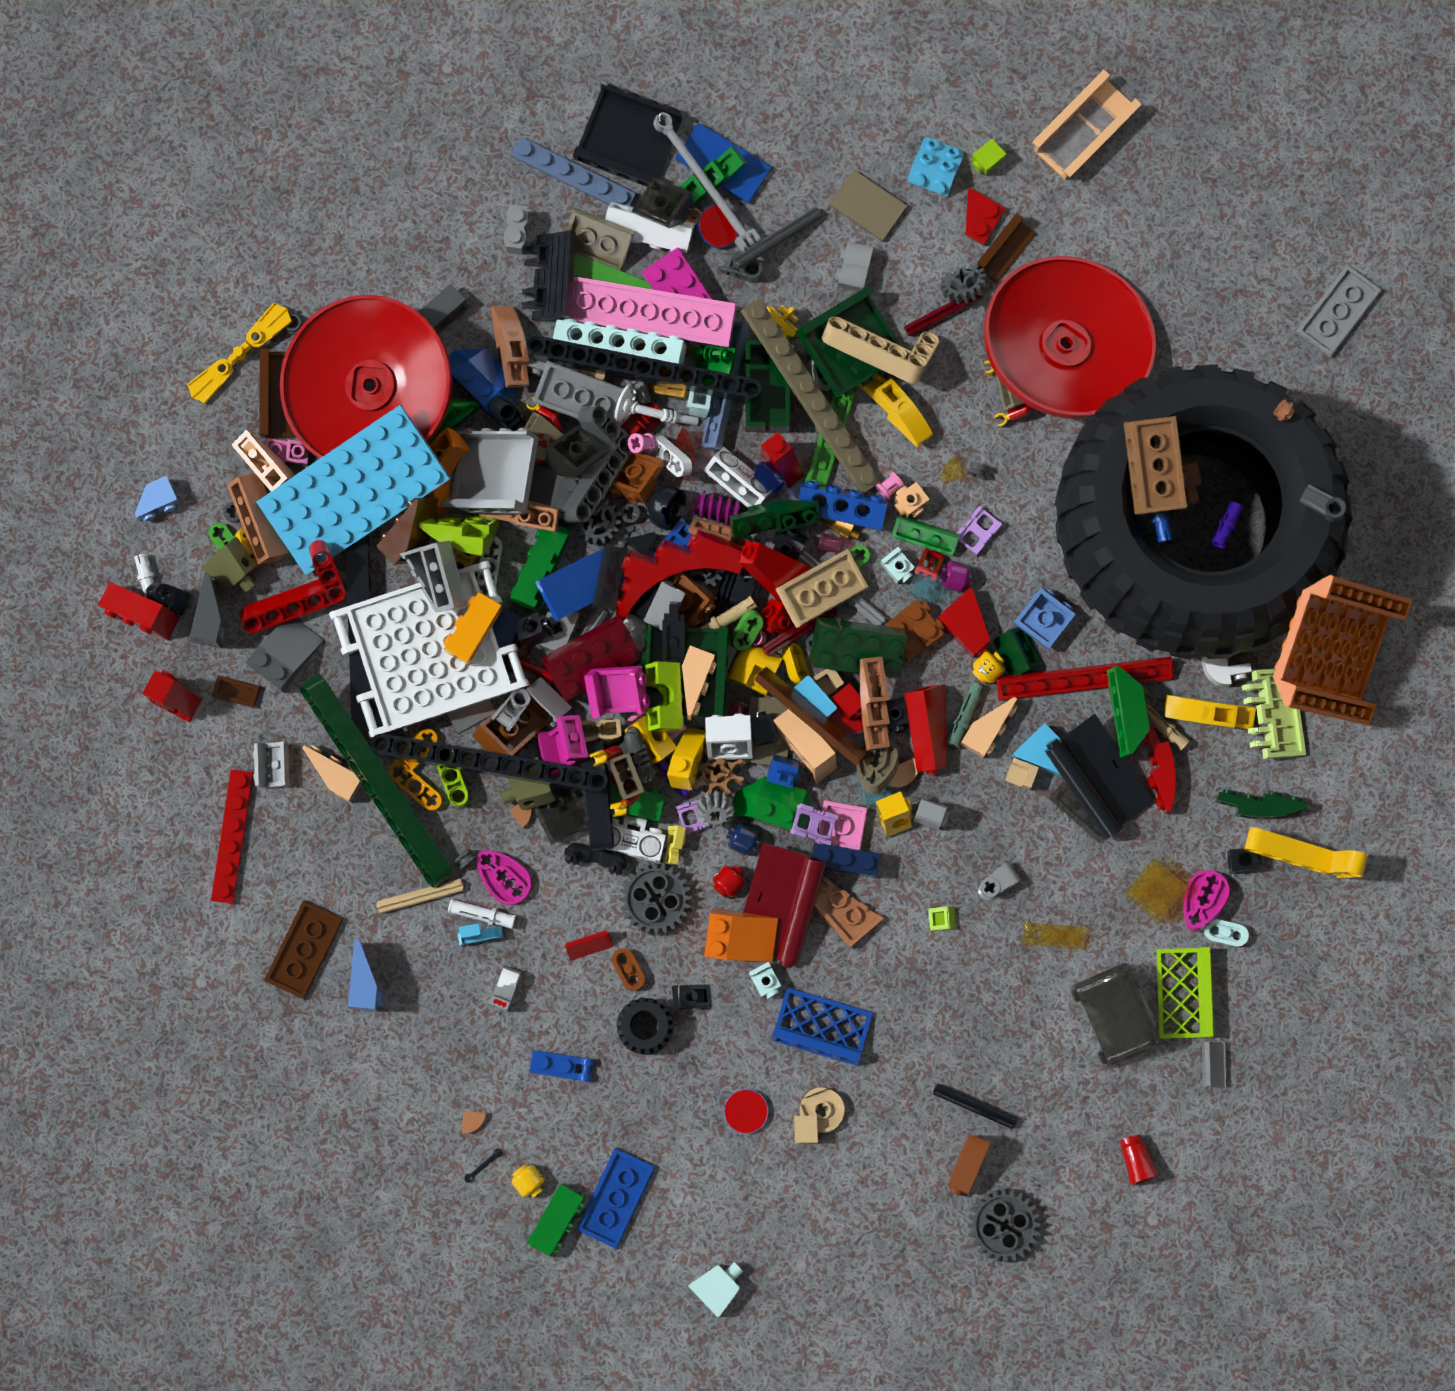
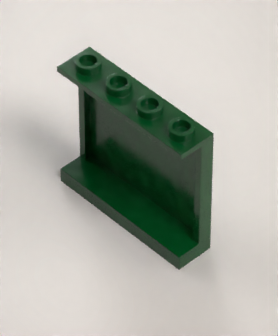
M870 285L795 331L836 398L843 394L847 398L857 391L856 386L861 384L864 387L874 381L872 376L878 373L880 377L887 372L826 344L822 340V335L829 318L839 317L901 346L871 299L870 295L874 293V290Z
M648 624V630H644L643 636L644 643H647V652H643L642 665L657 661L662 662V630L652 626V624ZM685 627V657L689 647L692 646L714 654V662H717L714 674H709L706 681L709 683L706 695L701 694L699 703H701L697 716L693 715V717H711L713 715L725 717L730 632L728 627H719V629ZM682 674V677H681V692H682V695H683V699H682V714H683L684 717H688V716H687V708H686V699H685L684 683H683V674ZM645 685L646 694L650 697L649 708L660 706L662 702L660 692L654 687H646Z

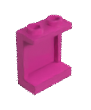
M642 666L591 669L584 676L592 718H600L604 713L636 711L638 715H642L650 706V697L646 694L645 689L646 675L642 672Z
M580 715L559 716L556 719L557 727L550 732H540L537 734L542 761L576 767L589 757ZM553 770L550 775H561L560 770Z

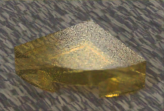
M958 456L951 458L944 466L941 473L942 483L963 478Z

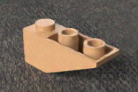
M692 646L689 647L682 664L687 716L690 721L693 715H698L701 707L699 699L701 694L706 695L709 683L706 681L709 674L713 675L717 667V662H714V654Z
M1017 698L1010 699L973 722L960 745L982 758L985 754L990 755L996 745L993 742L996 735L1001 736L1007 726L1004 723L1007 716L1012 718L1018 707L1015 705Z
M304 745L303 750L329 790L351 803L361 786L350 767L346 769L341 766L342 761L333 756H330L328 759L321 755L323 751L313 745L308 748Z

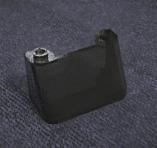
M1125 962L1072 985L1074 989L1071 990L1074 1001L1076 1003L1080 1002L1083 1005L1100 1044V1052L1097 1054L1102 1065L1106 1064L1109 1068L1161 1046L1158 1034L1130 969Z

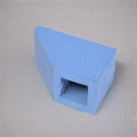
M167 476L145 486L135 512L139 521H150L156 517L155 514L164 511V513L170 512L176 508L175 505L179 504V500Z

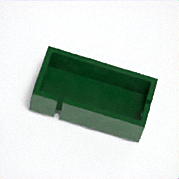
M746 340V377L760 382L762 397L754 404L746 403L745 432H765V428H769V432H789L790 386L760 340ZM750 387L746 390V393L754 395L758 390Z
M817 617L809 657L813 667L860 673V659L882 657L885 676L900 677L903 662L901 655H904L907 635L903 628L841 620L840 625L843 631H840V626L836 619Z

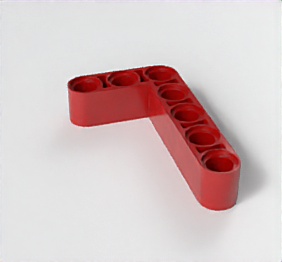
M315 540L309 546L312 563L319 579L244 606L239 613L244 631L256 633L336 604L345 598L346 593L329 546L325 541Z

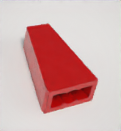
M745 542L739 561L780 602L782 601L776 588L812 569L761 543Z
M945 684L924 686L905 693L917 772L926 771L927 775L939 773L940 768L947 766Z

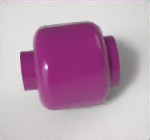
M949 561L946 566H941L938 578L942 579L941 584L943 588L962 592L964 588L968 589L972 579V572H970L968 565Z

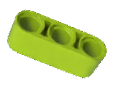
M448 751L449 754H450V756H449L448 760H446V761H449V760L451 759V757H452V752H451V751ZM437 766L451 804L457 808L466 806L470 798L460 770ZM449 771L457 773V778L453 782H448L445 779ZM456 792H463L465 794L462 802L457 803L453 801V795Z

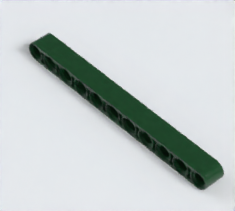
M317 674L299 686L302 696L427 883L435 888L452 877L451 867L324 677Z

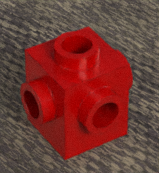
M772 598L760 614L764 625L762 629L771 635L784 633L793 622L784 604Z

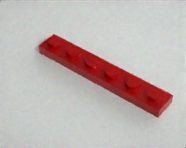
M233 769L230 771L211 895L212 902L234 904L253 772Z

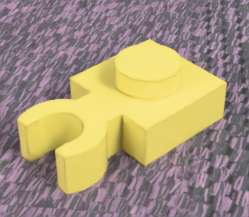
M668 826L664 847L667 848V851L664 855L663 863L670 865L678 864L679 849H682L686 841V827Z

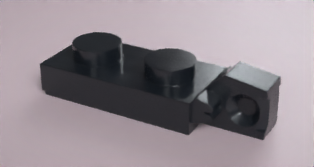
M670 601L669 613H664L662 620V662L683 664L685 659L684 614H679V602Z

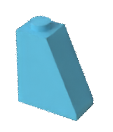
M1044 723L1013 753L1012 757L1062 778L1045 753L1047 749L1046 744L1055 738L1058 740L1060 738Z

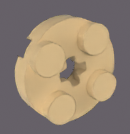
M821 1087L815 1088L805 1095L801 1101L799 1111L800 1116L816 1115L817 1132L826 1133L838 1127L843 1119L845 1107L841 1097L836 1092ZM819 1104H822L823 1107H828L824 1117L821 1114H816L815 1110L818 1109Z

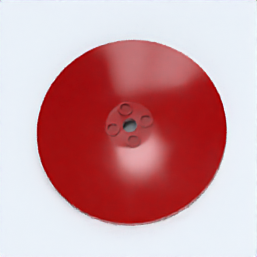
M1052 256L1022 265L1000 283L985 313L983 325L984 345L996 375L1004 386L1022 402L1052 416L1067 419L1092 418L1108 398L1117 396L1126 386L1141 377L1148 378L1154 363L1156 352L1155 329L1143 300L1135 289L1117 273L1087 259L1070 256ZM1060 341H1068L1071 348L1066 349L1062 347Z
M357 295L343 298L328 304L314 313L300 327L291 340L280 374V397L287 422L297 439L318 458H322L401 404L426 442L429 443L445 418L452 393L450 359L446 347L435 328L424 316L410 306L398 300L378 295ZM373 379L376 387L373 391H367L366 383Z

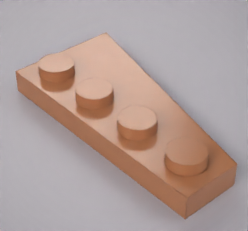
M823 876L814 908L845 944L851 948L884 918L875 914L866 905L858 902L843 889L841 890L832 881Z

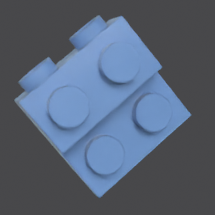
M1040 587L1013 624L1049 650L1076 614L1068 603L1059 602L1055 599L1056 595L1047 588L1043 590Z

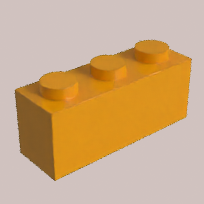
M480 592L477 593L476 597L472 595L466 605L468 607L465 615L461 614L455 623L456 630L453 635L449 633L443 643L446 653L468 666L503 610L502 605Z

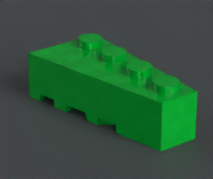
M557 526V531L555 532L544 529L537 530L535 545H531L527 554L528 560L525 566L521 567L517 584L514 585L510 593L512 605L532 613L538 612L543 597L535 582L555 572L571 535L570 530Z

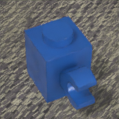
M773 754L766 781L792 788L794 782L798 783L802 770L798 769L799 762Z

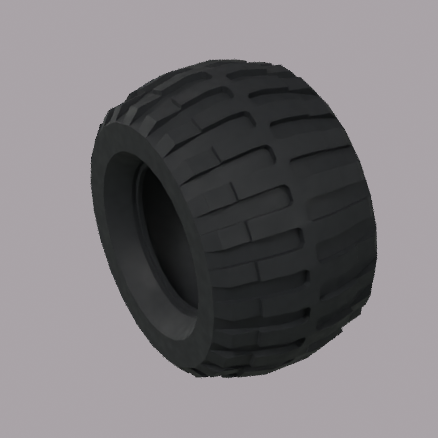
M1217 364L1196 365L1191 370H1182V366H1176L1160 371L1156 376L1149 379L1141 377L1126 386L1117 396L1108 398L1096 411L1092 419L1086 425H1083L1062 467L1061 480L1055 500V506L1057 507L1056 537L1057 543L1061 545L1064 554L1063 562L1070 579H1074L1081 590L1079 594L1089 609L1098 611L1106 619L1105 623L1118 635L1120 632L1134 638L1136 644L1152 652L1154 650L1170 652V655L1173 657L1191 660L1194 657L1226 659L1234 654L1247 653L1263 648L1271 641L1289 632V624L1295 615L1297 600L1301 597L1303 590L1329 575L1336 577L1337 571L1346 557L1349 543L1348 531L1350 523L1353 521L1352 501L1347 491L1350 480L1343 462H1339L1336 456L1335 449L1338 446L1327 429L1319 428L1314 420L1316 413L1302 401L1298 404L1292 401L1285 394L1287 388L1273 381L1264 384L1254 379V372L1234 368L1232 372H1227L1218 368ZM1283 400L1289 403L1293 402L1292 408L1295 410L1287 421L1285 419L1279 421L1278 417L1274 415L1276 407ZM1176 416L1180 455H1204L1218 458L1234 466L1245 475L1258 492L1265 511L1266 531L1259 555L1237 568L1219 572H1203L1186 568L1170 560L1157 549L1145 532L1140 515L1135 514L1124 423ZM1151 437L1150 445L1154 447L1155 440ZM1155 460L1153 462V468L1158 465ZM1308 485L1344 501L1346 509L1341 520L1330 522L1323 515L1299 503ZM1336 505L1328 507L1331 514L1335 515L1341 512L1340 508Z

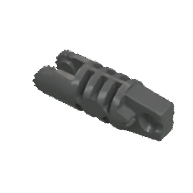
M628 727L624 736L627 746L626 751L631 756L640 782L653 781L651 760L645 742L642 741L636 727Z

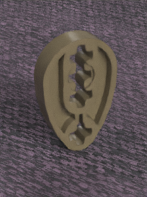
M889 742V748L880 749L879 765L876 768L875 760L878 749L866 751V744L861 745L868 753L856 765L860 784L870 794L881 792L891 782L899 764L898 750L891 742Z

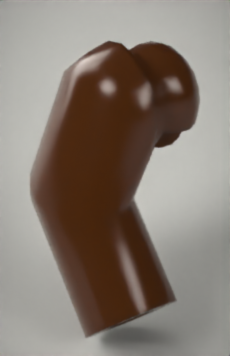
M525 644L517 646L519 661L529 656L530 648ZM507 656L505 662L506 671L514 672L509 656Z

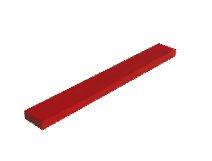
M1169 656L999 677L996 679L998 700L1108 688L1107 670L1115 666L1121 667L1140 684L1174 680L1173 660Z

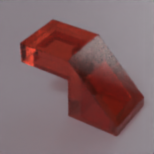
M682 427L673 445L689 457L693 469L696 463V455L686 428ZM682 476L679 478L687 481L689 476Z

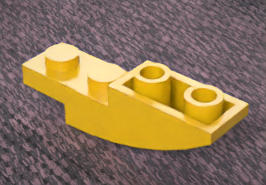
M877 373L872 376L874 381L864 387L861 384L859 385L888 413L887 419L916 447L932 437L933 433L920 411L892 378L887 381L883 376L879 377Z
M1167 695L1164 717L1250 729L1254 725L1256 708Z

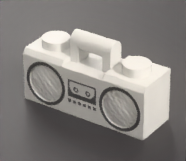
M725 447L714 455L703 470L747 507L763 504L774 490L772 486Z
M625 815L623 825L619 824V820L612 818L614 849L606 850L660 863L666 835L662 834V830L650 828L649 831H646L647 820ZM628 825H633L641 828L639 832L627 829Z

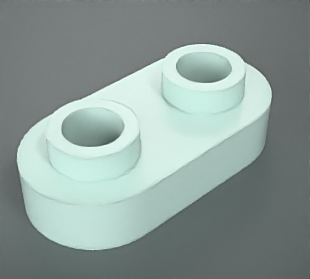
M1219 919L1214 920L1203 930L1205 937L1209 941L1233 947L1244 945L1249 938L1248 930L1243 925ZM1212 927L1218 928L1219 933L1217 935L1211 933ZM1234 932L1240 933L1239 940L1233 938Z

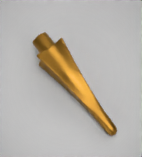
M820 517V523L829 527L846 540L852 538L858 541L861 533L854 530V524Z

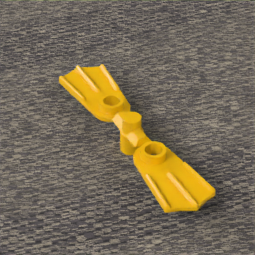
M273 303L248 331L247 341L241 346L235 347L227 360L220 359L187 384L191 397L206 404L233 372L232 365L237 361L245 360L247 352L252 347H261L292 323L288 309ZM254 334L260 335L257 341L252 339ZM221 365L226 366V370L224 372H219V367Z

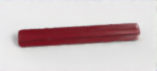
M976 295L977 300L971 298L968 303H965L964 300L960 304H957L956 300L949 302L904 326V330L908 336H913L983 299V295Z
M833 607L818 617L830 619L837 614L836 608ZM817 617L798 628L793 626L763 645L762 650L764 654L770 657L813 630Z

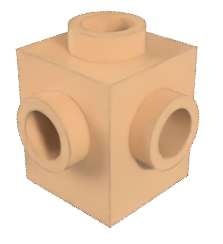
M916 482L909 488L904 486L896 492L897 496L894 500L896 504L894 507L901 516L905 515L906 518L913 516L915 518L924 511L923 507L929 503L930 499Z

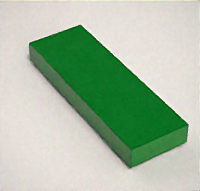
M898 515L891 537L954 557L960 534Z

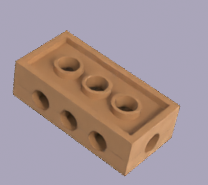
M1176 416L1124 423L1135 514L1187 508ZM1151 437L1155 440L1154 447L1150 445ZM1154 460L1158 464L1157 470L1153 468ZM1157 483H1159V485H1160V487H1161V490H1160L1159 493H1157V491H1156V484H1157Z

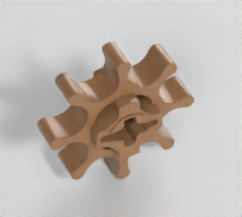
M705 749L704 753L706 758L708 759L707 749ZM717 758V760L707 761L705 764L699 765L698 772L702 776L695 780L693 788L697 789L705 785L709 787L707 792L713 794L715 790H722L727 797L732 798L731 792L728 789L729 785L737 783L743 786L745 784L743 777L734 775L735 770L744 767L743 760L738 759L732 763Z

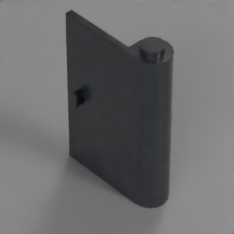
M1096 714L1091 715L1059 740L1055 738L1046 744L1047 749L1045 753L1104 839H1108L1118 833L1123 828L1122 825L1154 801L1126 758H1120L1118 746Z

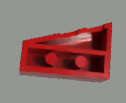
M109 582L98 603V606L105 610L103 614L113 619L120 617L122 618L121 622L131 627L136 625L144 633L149 635L153 633L168 641L180 619L178 615L164 605Z
M155 670L142 694L152 704L190 723L203 699L182 686L181 682L177 681L178 679L165 670H162L160 673Z

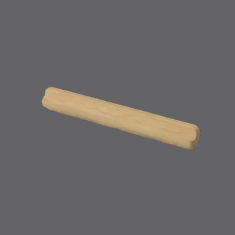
M461 879L442 883L435 888L427 887L377 902V908L379 913L383 914L459 893L464 890Z

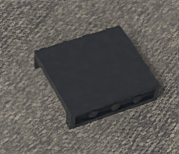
M601 84L600 94L580 143L573 152V159L654 190L673 144L666 134L664 135L663 132L655 129L654 119L657 114L667 113L672 119L673 130L677 134L682 122V114L674 107L668 106V108L660 106L655 100L641 99L634 92L628 91L625 93L620 91L613 84Z

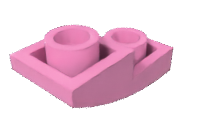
M265 438L264 445L284 463L307 465L309 450L300 441Z

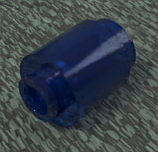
M761 461L754 468V477L767 491H771L774 494L785 485L786 481L783 479V474L770 461Z

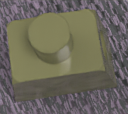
M237 537L227 543L201 566L204 571L209 573L212 578L227 590L238 583L247 592L255 585L254 581L247 575L255 568V563Z
M532 766L529 769V776L537 775L539 771L538 766ZM510 778L508 780L511 788L500 792L504 804L516 800L522 810L557 801L551 785Z

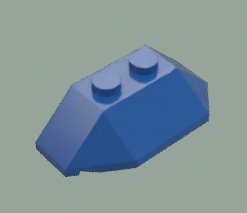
M485 348L454 350L449 355L452 379L501 426L488 409L490 400L495 396H502L516 407V388H506L503 366Z

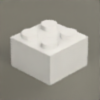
M735 714L725 717L721 715L705 717L708 761L717 760V758L723 760L753 758L750 715Z

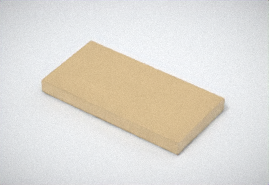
M846 549L776 588V591L795 627L798 628L869 587L849 549Z

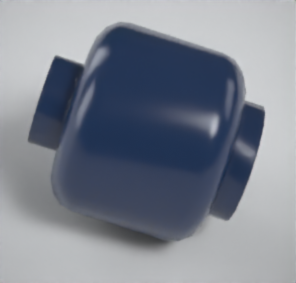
M739 823L736 827L731 826L726 835V838L729 839V848L742 855L753 854L761 839L758 837V831L745 823Z

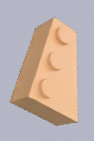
M788 709L773 720L776 732L791 751L793 750L802 760L800 764L803 768L807 766L813 773L814 778L812 780L815 784H818L837 769L836 749L828 742L826 743L819 734Z

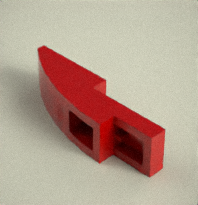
M1151 723L1149 726L1150 730L1142 740L1144 746L1148 745L1150 750L1148 759L1152 766H1156V769L1149 772L1150 777H1147L1151 790L1155 789L1158 797L1155 798V802L1159 811L1163 810L1164 814H1167L1172 809L1175 795V764L1169 741L1160 744Z

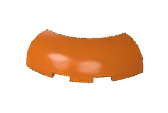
M451 428L443 430L430 444V448L450 477H452L459 460L470 450L462 436ZM451 479L422 497H438L439 501L435 517L449 512V510L442 508L443 499H450Z

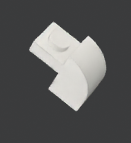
M1201 657L1206 677L1213 684L1220 687H1229L1232 684L1231 677H1233L1234 681L1247 678L1246 675L1252 672L1250 663L1228 666L1227 658L1208 659Z

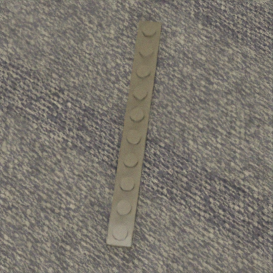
M759 298L742 309L741 313L857 490L865 493L877 485L880 480L762 300Z

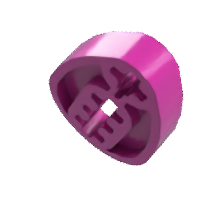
M483 850L477 855L476 861L481 879L487 890L498 902L504 905H516L527 898L531 890V878L523 866L509 856L495 851ZM483 855L486 857L491 855L492 858L490 860L495 869L488 864L483 866L481 864L483 862L481 857ZM507 871L506 877L509 880L514 878L516 880L514 885L517 888L523 887V896L517 895L514 897L512 895L514 893L513 889H506L505 881L497 880V872Z
M1211 870L1196 873L1188 882L1183 901V915L1185 925L1191 932H1199L1209 926L1221 914L1229 900V884L1220 873ZM1213 878L1216 879L1217 884L1212 886V893L1214 894H1209L1208 903L1201 906L1199 900L1204 898L1203 889H1208V881H1211ZM1199 913L1200 923L1192 925L1190 919H1194Z

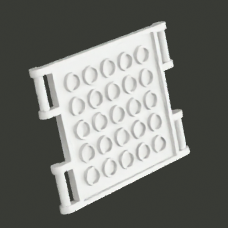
M489 561L458 570L467 603L472 595L476 597L478 592L481 593L475 576L477 572L482 573L489 598L498 604L503 603L501 596L497 594L490 572L491 565ZM420 583L329 613L331 620H334L342 645V655H349L359 650L372 691L356 696V699L362 707L369 729L367 732L369 739H372L377 734H386L513 692L516 689L529 687V681L525 679L518 658L517 644L499 648L493 628H491L469 666L445 652V645L443 643L449 633L453 635L457 628L455 626L457 619L461 614L465 615L468 607L465 605L435 613L421 590L423 587ZM346 615H348L356 639V643L350 644L342 619ZM504 655L509 656L517 680L515 683H510L502 659ZM375 698L383 726L377 728L369 700Z

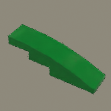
M731 146L717 160H712L702 170L717 189L744 167L747 162L737 148ZM693 174L663 202L674 217L678 218L710 194L697 176Z

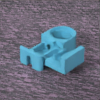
M479 923L459 927L460 933L457 934L460 946L485 942L493 938H504L502 926L480 929Z

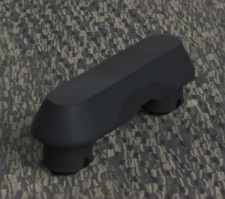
M575 842L571 843L564 850L566 855L565 861L568 864L573 863V865H577L579 861L585 863L595 862L599 863L602 867L609 868L608 871L612 875L614 873L621 875L623 873L622 870L627 867L625 856L619 852L606 849L591 851L589 845Z

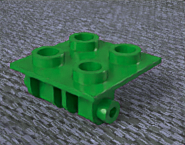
M700 345V347L693 348L690 354L697 360L695 367L731 374L737 348ZM706 379L703 384L705 386H712L715 381Z

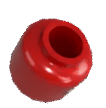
M724 865L712 879L714 883L713 888L724 898L728 896L735 897L745 886L746 882L742 877L745 873L736 865L732 868Z

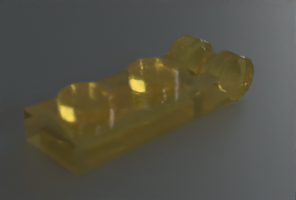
M1023 922L1024 938H1022L1021 945L1084 950L1085 927ZM1033 930L1040 931L1039 939L1033 938Z

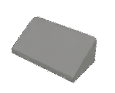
M489 699L447 713L459 734L488 718L496 710Z

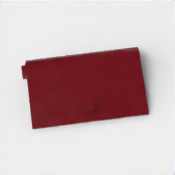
M763 842L743 913L778 918L773 956L777 957L780 965L792 968L793 965H798L827 862L813 856Z

